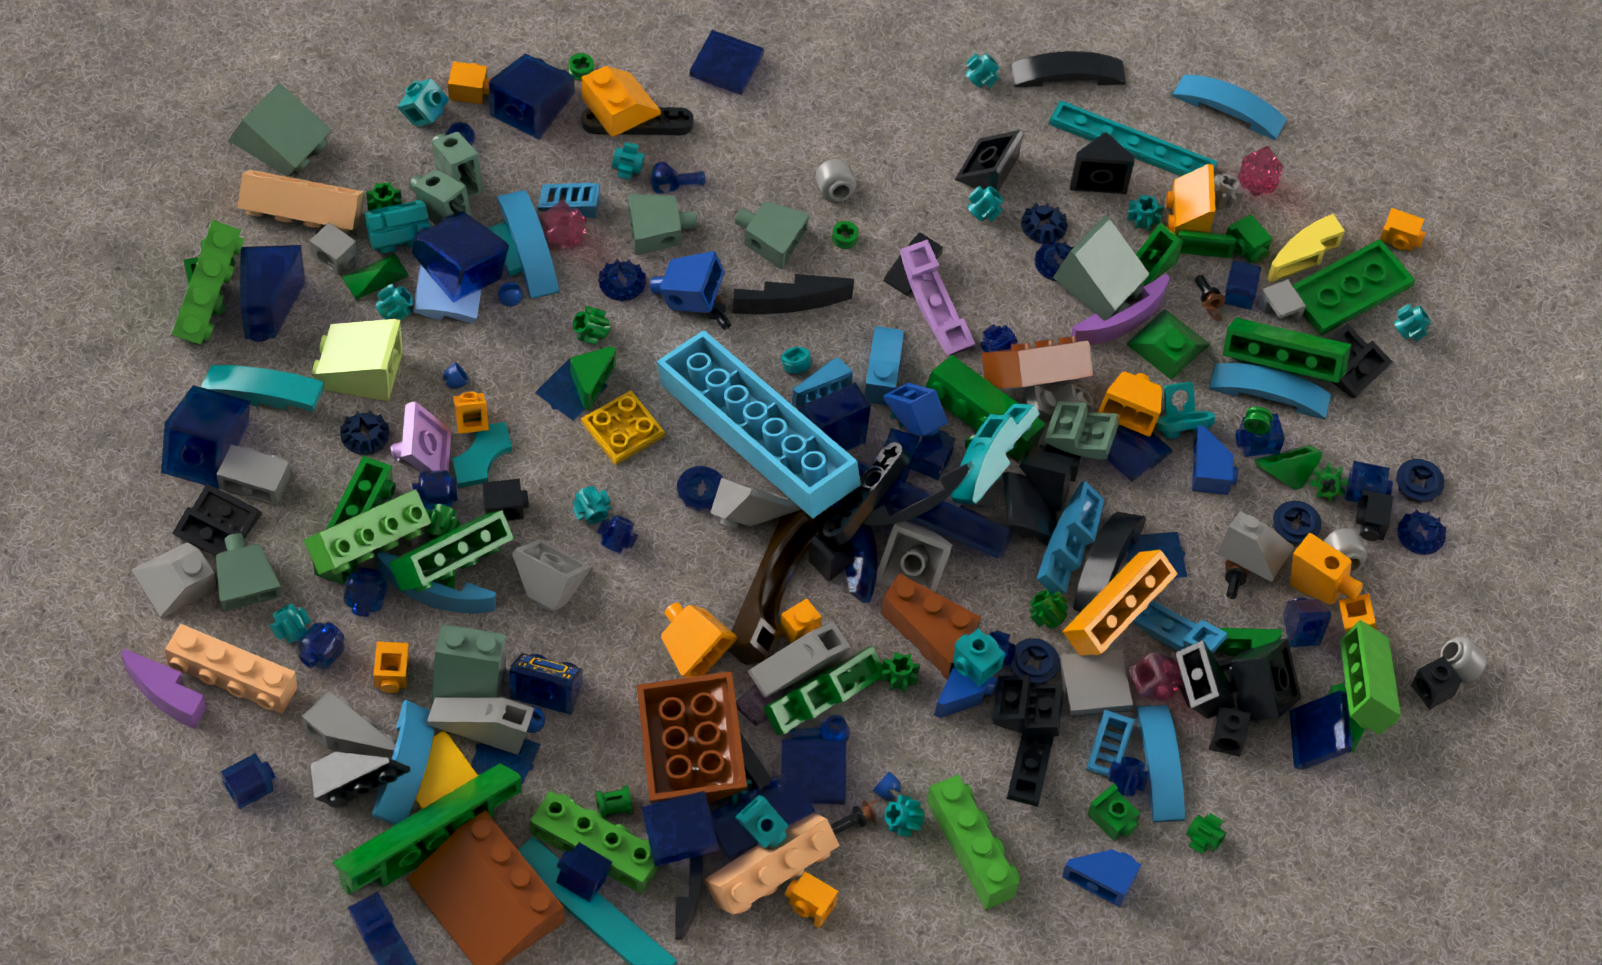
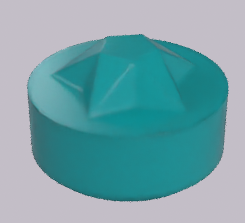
M804 347L789 348L781 356L783 369L788 373H801L812 365L810 351Z

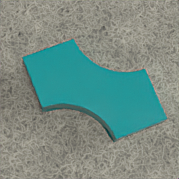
M506 421L488 424L489 430L476 432L475 441L465 453L452 458L458 488L488 482V472L492 463L501 455L512 452Z

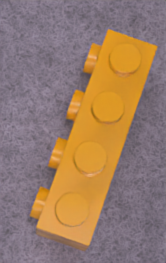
M1162 550L1139 552L1062 632L1079 656H1097L1102 654L1128 628L1129 624L1147 608L1150 602L1167 587L1178 573Z

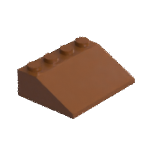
M732 671L636 685L649 800L654 817L677 814V807H684L688 812L747 790Z
M486 810L458 828L406 878L410 886L473 965H503L564 923V907Z

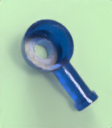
M659 162L652 168L651 186L655 193L662 194L665 192L659 188V185L670 184L669 192L676 191L680 185H705L704 171H698V173L678 174L668 163Z
M837 714L824 719L819 727L793 728L790 730L791 744L820 740L827 747L839 748L845 745L850 737L848 723L842 716ZM836 724V725H838L840 728H839V729H833L830 725Z

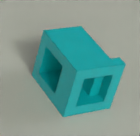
M758 795L735 817L763 848H766L768 845L774 848L787 837L784 830L789 825L763 796ZM764 819H769L772 823L768 831L761 829V822Z

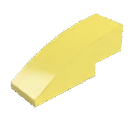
M1334 214L1328 215L1307 226L1282 248L1271 265L1268 275L1270 283L1321 264L1325 251L1340 246L1345 230Z

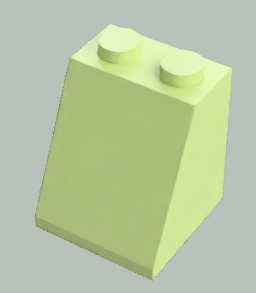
M388 319L331 324L328 335L322 336L320 343V353L322 355L320 360H315L312 377L316 378V380L324 381V390L389 402L403 353L401 320Z

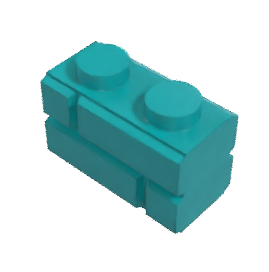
M422 200L363 212L369 245L374 250L378 249L379 253L395 251L396 245L407 243L408 247L420 246L425 244L424 239L432 238L426 204Z

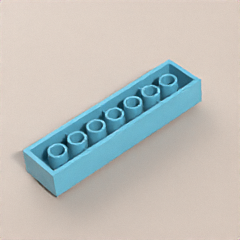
M705 330L656 361L661 386L810 517H816L861 485L858 462L855 458Z

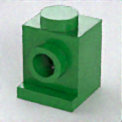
M1251 214L1228 226L1226 235H1233L1237 239L1234 251L1238 256L1244 257L1249 263L1253 261L1259 263L1268 256L1272 237Z
M1113 783L1091 802L1087 815L1115 842L1122 835L1125 838L1129 837L1138 828L1139 823L1137 821L1140 812L1117 791L1118 787Z

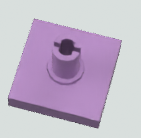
M416 401L406 404L403 441L392 444V457L395 460L397 459V462L406 460L435 484L448 482L452 430ZM437 473H440L441 483L437 482Z

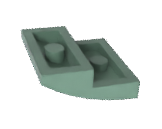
M1058 401L1045 435V442L1071 454L1107 460L1119 425L1118 413L1088 412L1087 402Z

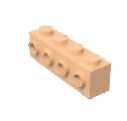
M248 170L242 173L237 208L246 210V214L262 217L264 213L275 215L274 219L282 222H292V219L304 221L303 225L320 228L321 224L327 225L330 222L344 233H349L350 230H354L359 226L364 191Z
M183 624L179 625L165 648L168 666L182 674L186 673L196 677L207 685H215L227 690L236 697H243L253 701L267 710L272 709L283 714L297 690L295 671Z
M808 812L789 824V827L784 830L787 837L776 847L772 848L768 845L766 848H763L758 844L705 878L704 882L717 907L733 915L743 913L752 906L751 903L760 897L769 896L776 892L778 886L786 880L802 875L805 868L812 863L827 859L831 855V851L840 846L827 818Z

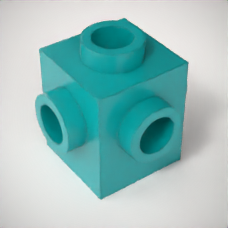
M432 79L420 82L414 81L406 88V95L397 108L414 126L420 127L431 124L440 118L444 113L443 108L449 101V98L442 91L441 86Z
M979 628L970 635L964 634L955 643L952 661L955 668L961 675L968 676L979 687L1002 668L1005 653L999 648L998 643L992 636L985 635Z

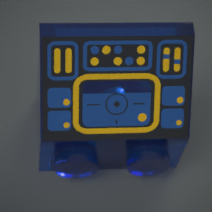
M521 653L510 667V699L572 715L583 683V669L570 662L559 663L547 660V658L539 654L529 655Z

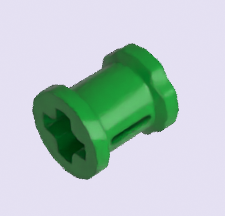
M628 785L622 786L621 790L602 793L600 790L595 791L598 813L604 819H606L607 815L626 812L628 815L633 814L632 799Z

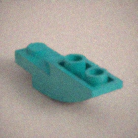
M1013 404L1004 415H989L972 439L960 466L972 461L974 468L964 483L952 494L951 498L954 503L976 504L983 499L985 492L992 484L1001 478L1002 473L1011 464L1005 454L1014 447V443L1024 432L1031 428L1033 421L1040 415L1035 405Z

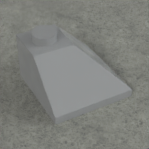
M721 478L710 513L721 517V524L738 528L739 523L753 526L799 511L801 508L795 502L785 497Z
M1240 511L1229 525L1217 554L1273 582L1295 547L1266 524Z
M911 520L895 523L874 581L890 587L900 573L936 593L953 545L931 528Z
M540 539L516 548L512 554L527 596L535 600L538 607L547 611H556L564 607L591 569V566Z
M189 542L131 570L160 618L217 591L213 570L200 549Z

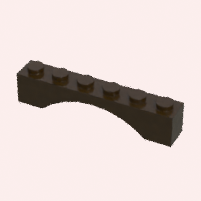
M832 506L814 518L810 517L802 509L780 517L731 630L738 639L728 651L741 663L746 665L761 663L773 655L781 637L779 609L785 588L793 572L810 550L812 538L824 535L823 526L835 510Z

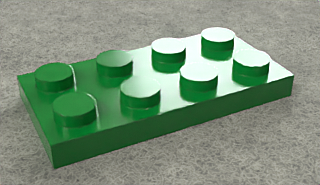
M1378 239L1292 286L1306 305L1303 315L1322 336L1413 287L1415 279L1382 240Z

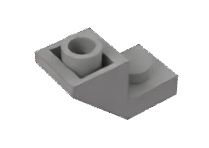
M1072 383L1054 393L1038 385L1025 388L1027 403L1035 405L1040 413L1037 418L1044 422L1051 421L1058 401L1087 402L1088 412H1093V399L1090 393Z

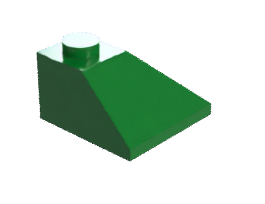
M1164 309L1130 339L1126 345L1172 380L1210 344Z

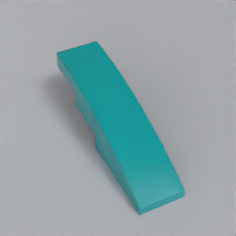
M211 365L200 391L258 407L259 403L286 410L287 406L290 405L314 412L324 390V381L266 368L239 365Z

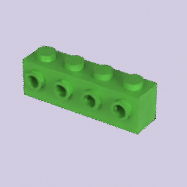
M215 220L211 221L171 336L197 345H201L202 340L209 341L214 324L209 322L213 311L219 312L224 299V295L219 294L222 283L229 284L234 267L230 266L229 263L233 254L239 256L244 242V238L239 237L240 229Z
M415 489L304 539V542L318 573L322 574L331 570L332 574L336 575L351 568L349 561L356 559L357 564L375 557L373 550L380 548L381 552H385L398 546L397 539L404 537L406 542L422 535L423 533L420 528L431 524V521Z
M1359 620L1340 639L1350 717L1356 720L1362 728H1369L1380 735L1388 727H1392L1401 716L1390 641L1387 636Z
M958 774L930 786L927 804L984 908L987 910L1015 898L1020 877L1013 864L1009 865L1004 857L1005 851L998 837L994 838L990 832V825L983 810L979 811L975 805V798L971 787L967 783L964 784Z
M549 791L529 821L531 835L640 894L644 893L662 865L663 851L660 850L657 844L648 839H639L632 835L630 830L623 825H613L604 820L602 815L593 809L586 810L576 805L574 800L565 794L558 795Z

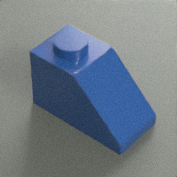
M906 383L883 395L885 402L910 433L922 437H930L938 433L939 428L948 423L936 390Z
M1198 425L1194 438L1192 491L1228 495L1231 485H1236L1238 479V467H1233L1234 455L1205 426Z
M954 666L938 699L934 716L942 718L981 705L985 695L992 696L998 679L992 676L979 687L968 676L961 675Z
M1110 849L1069 859L1065 865L1062 877L1120 907L1138 876L1141 864L1136 862L1127 853H1119Z

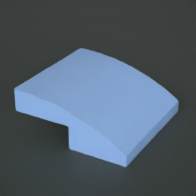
M423 260L420 263L413 312L432 319L442 320L444 316H448L463 322L474 323L478 315L484 270L453 262Z

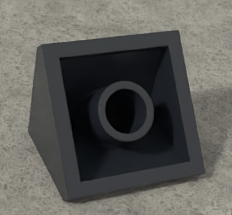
M1021 130L979 138L955 180L975 189L981 186L985 190L988 186H991L999 191L1019 157L1023 138Z
M1104 132L1076 153L1070 190L1127 194L1135 157L1107 132Z

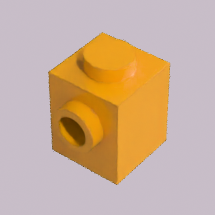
M453 61L448 81L449 100L483 105L485 95H490L492 89V78H488L487 66Z

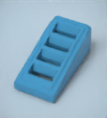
M542 184L538 211L596 218L600 198V184ZM549 193H555L553 202H548ZM561 194L566 195L565 202H560ZM572 196H577V201H571ZM583 197L589 198L588 201H583Z
M839 357L834 358L793 389L792 405L795 408L801 407L847 389L852 384L853 371Z
M1104 710L1086 767L1087 771L1117 779L1135 719ZM1109 725L1124 730V733L1121 735L1106 730V726ZM1103 736L1121 741L1120 746L1102 741ZM1102 747L1117 752V756L1113 757L1098 752L1099 748ZM1096 758L1114 763L1113 769L1095 764Z

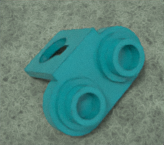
M1192 382L1164 386L1165 416L1158 417L1156 422V428L1163 433V437L1177 438L1181 436V431L1191 429L1192 433L1196 434L1198 425L1205 426L1210 431V427L1215 424V414L1210 411H1195L1194 384ZM1183 390L1187 393V400L1183 404V410L1177 411V406L1172 403V396L1175 392Z

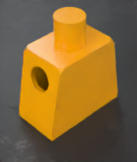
M1121 372L1107 389L1098 413H1118L1119 425L1150 437L1161 412L1162 387L1151 382L1146 374L1137 373L1133 375L1128 372Z
M1310 532L1293 553L1290 586L1301 593L1325 603L1334 604L1342 593L1355 600L1363 588V583L1350 577L1352 561L1349 557Z
M675 602L668 606L664 612L671 624L662 632L661 639L683 677L705 675L738 639L730 629L704 608L691 604L683 608L679 602Z

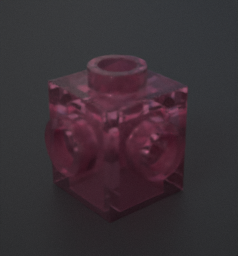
M1265 146L1243 157L1238 178L1243 188L1248 189L1253 197L1263 193L1268 194L1278 187L1284 166L1270 148Z
M564 199L540 216L542 224L547 229L543 233L553 246L558 244L562 250L568 246L572 249L584 240V235L586 234L584 224L587 221L578 208L572 210Z
M1151 652L1128 668L1136 689L1141 696L1158 701L1167 700L1175 694L1174 691L1184 685L1180 676L1179 665L1171 657Z

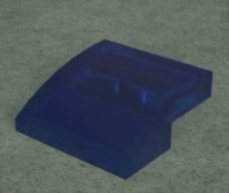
M1118 425L1107 460L1132 482L1149 467L1151 469L1170 455L1173 450L1153 432L1148 437Z

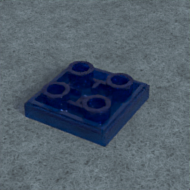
M711 30L690 69L689 76L742 95L764 55V48Z
M1339 690L1290 710L1294 768L1304 770L1352 751L1347 693Z
M782 739L780 802L845 805L846 742Z
M705 791L641 807L655 867L719 850Z

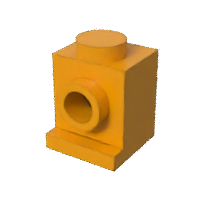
M1391 208L1380 239L1384 244L1385 242L1392 244L1398 250L1407 249L1413 252L1414 247H1421L1426 234L1425 231L1421 230L1424 219Z
M470 391L464 392L460 396H453L458 434L489 430L487 404L483 393ZM480 418L479 421L463 422V420Z
M1369 593L1359 595L1355 600L1350 597L1339 600L1345 633L1359 620L1377 630Z
M806 598L781 614L780 632L791 644L807 633L819 628L822 616Z
M376 642L373 674L374 687L380 688L382 692L388 694L399 692V688L407 689L410 660L409 643Z
M805 871L799 880L793 879L784 896L790 899L789 904L792 905L793 910L798 915L804 918L811 916L815 919L814 926L820 928L837 903L838 890Z

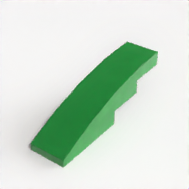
M867 647L800 684L764 706L763 709L776 735H783L805 720L815 718L833 705L846 701L881 678L884 668L874 647Z

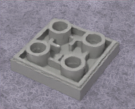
M1122 649L1105 651L1097 656H1079L1078 653L1060 655V669L1070 716L1103 713L1104 710L1111 712L1132 710L1133 701Z

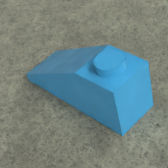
M875 326L863 402L888 405L883 395L896 389L904 330Z

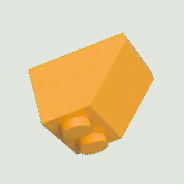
M604 66L582 77V100L611 137L661 115V110L630 72Z
M1207 164L1175 179L1172 191H1167L1165 205L1166 208L1171 209V215L1167 216L1166 226L1177 236L1181 230L1210 233L1216 212L1214 165Z

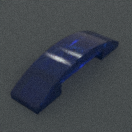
M844 497L837 501L835 504H833L834 509L837 508V506L841 503ZM856 504V505L852 508V510L858 508L859 506ZM861 525L851 538L856 562L845 566L850 594L862 603H869L876 584L877 549L871 526Z
M378 892L348 907L350 915L376 965H417L396 929L394 919Z

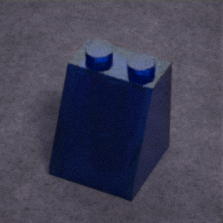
M525 53L489 81L490 116L540 140L575 93V77L565 70L555 68L544 60Z
M463 211L455 216L449 215L445 217L439 224L431 228L421 229L414 237L411 253L454 303L501 279L509 245L505 240Z
M302 245L241 248L240 309L245 339L263 342L268 338H276L305 284Z
M856 382L809 403L798 410L846 452L866 443L871 404Z
M193 385L165 421L161 473L202 485L207 483L219 489L217 472L230 445L239 446L249 424L251 401Z

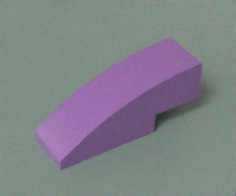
M123 649L121 657L124 668L140 691L160 710L175 720L195 729L206 710L204 695L184 687L181 672Z

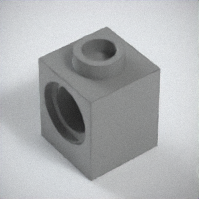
M330 222L309 240L311 257L337 275L344 269L352 268L357 261L356 241Z

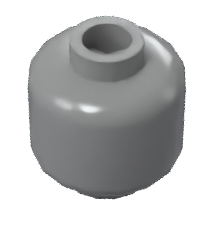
M828 160L821 164L816 171V184L821 195L828 201H844L856 189L855 176L850 166L843 160Z
M1350 528L1337 529L1331 532L1324 540V542L1350 558L1352 561L1350 574L1361 569L1367 559V549L1360 535L1355 530Z
M1455 637L1443 645L1440 652V658L1444 656L1463 683L1477 679L1486 667V653L1480 646L1465 637Z

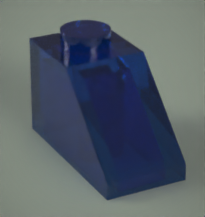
M1297 598L1288 601L1283 618L1289 646H1320L1331 619V612L1319 599Z

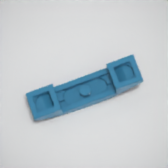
M1183 75L1172 94L1173 97L1196 107L1203 103L1250 123V130L1273 140L1277 139L1287 120L1272 105L1253 93L1231 83L1210 77Z
M522 190L497 196V202L504 223L508 224L523 269L522 276L530 299L558 293L559 287L549 248L537 213L527 192Z
M1244 363L1215 364L1209 386L1210 390L1236 397L1241 392L1297 407V413L1324 420L1331 394L1325 389L1299 376L1265 366Z
M380 550L377 554L378 569L394 587L400 590L389 565L390 561L398 557L381 552ZM433 581L432 587L415 593L414 589L401 591L416 601L450 612L487 613L493 612L496 608V592L466 582L462 592Z
M1153 600L1132 621L1157 641L1178 651L1203 640L1213 653L1228 637L1226 632L1204 620L1196 624Z
M408 700L403 701L395 729L399 731L392 759L409 766L410 772L398 777L395 782L386 783L379 787L372 812L373 817L392 825L403 821L410 813L425 773L434 733V727L426 725L430 710Z
M1167 705L1136 706L1139 734L1143 740L1150 786L1149 800L1153 822L1185 821L1181 763L1169 708Z

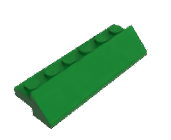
M499 763L333 861V865L339 872L342 888L349 895L375 879L384 888L418 868L458 828L485 810L494 820V808L521 793L520 775Z

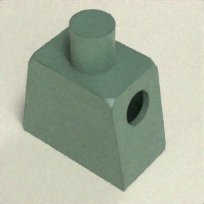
M454 132L447 136L443 133L436 135L431 142L436 170L464 184L468 198L482 193L483 185L480 163L476 150L459 132ZM458 168L462 170V175L459 173Z
M432 170L425 177L416 175L411 179L409 188L415 192L417 200H422L426 204L429 220L451 239L473 223L467 190L464 184L439 170Z
M628 194V213L635 255L681 245V230L697 229L695 211L678 212L677 200L674 196Z
M766 201L763 202L756 214L741 208L736 216L735 224L746 229L745 246L782 269L808 231L810 214Z
M241 533L227 536L224 539L227 551L216 555L222 612L281 597L279 582L260 544L246 546L243 534Z

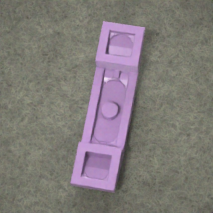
M928 240L902 248L900 250L901 258L915 299L944 352L949 356L975 346L964 318L959 319L937 271L939 264Z

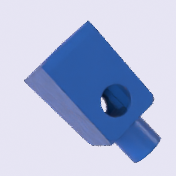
M715 251L675 258L669 262L664 276L651 278L650 289L654 295L662 294L668 308L671 310L709 313L715 302L725 270Z

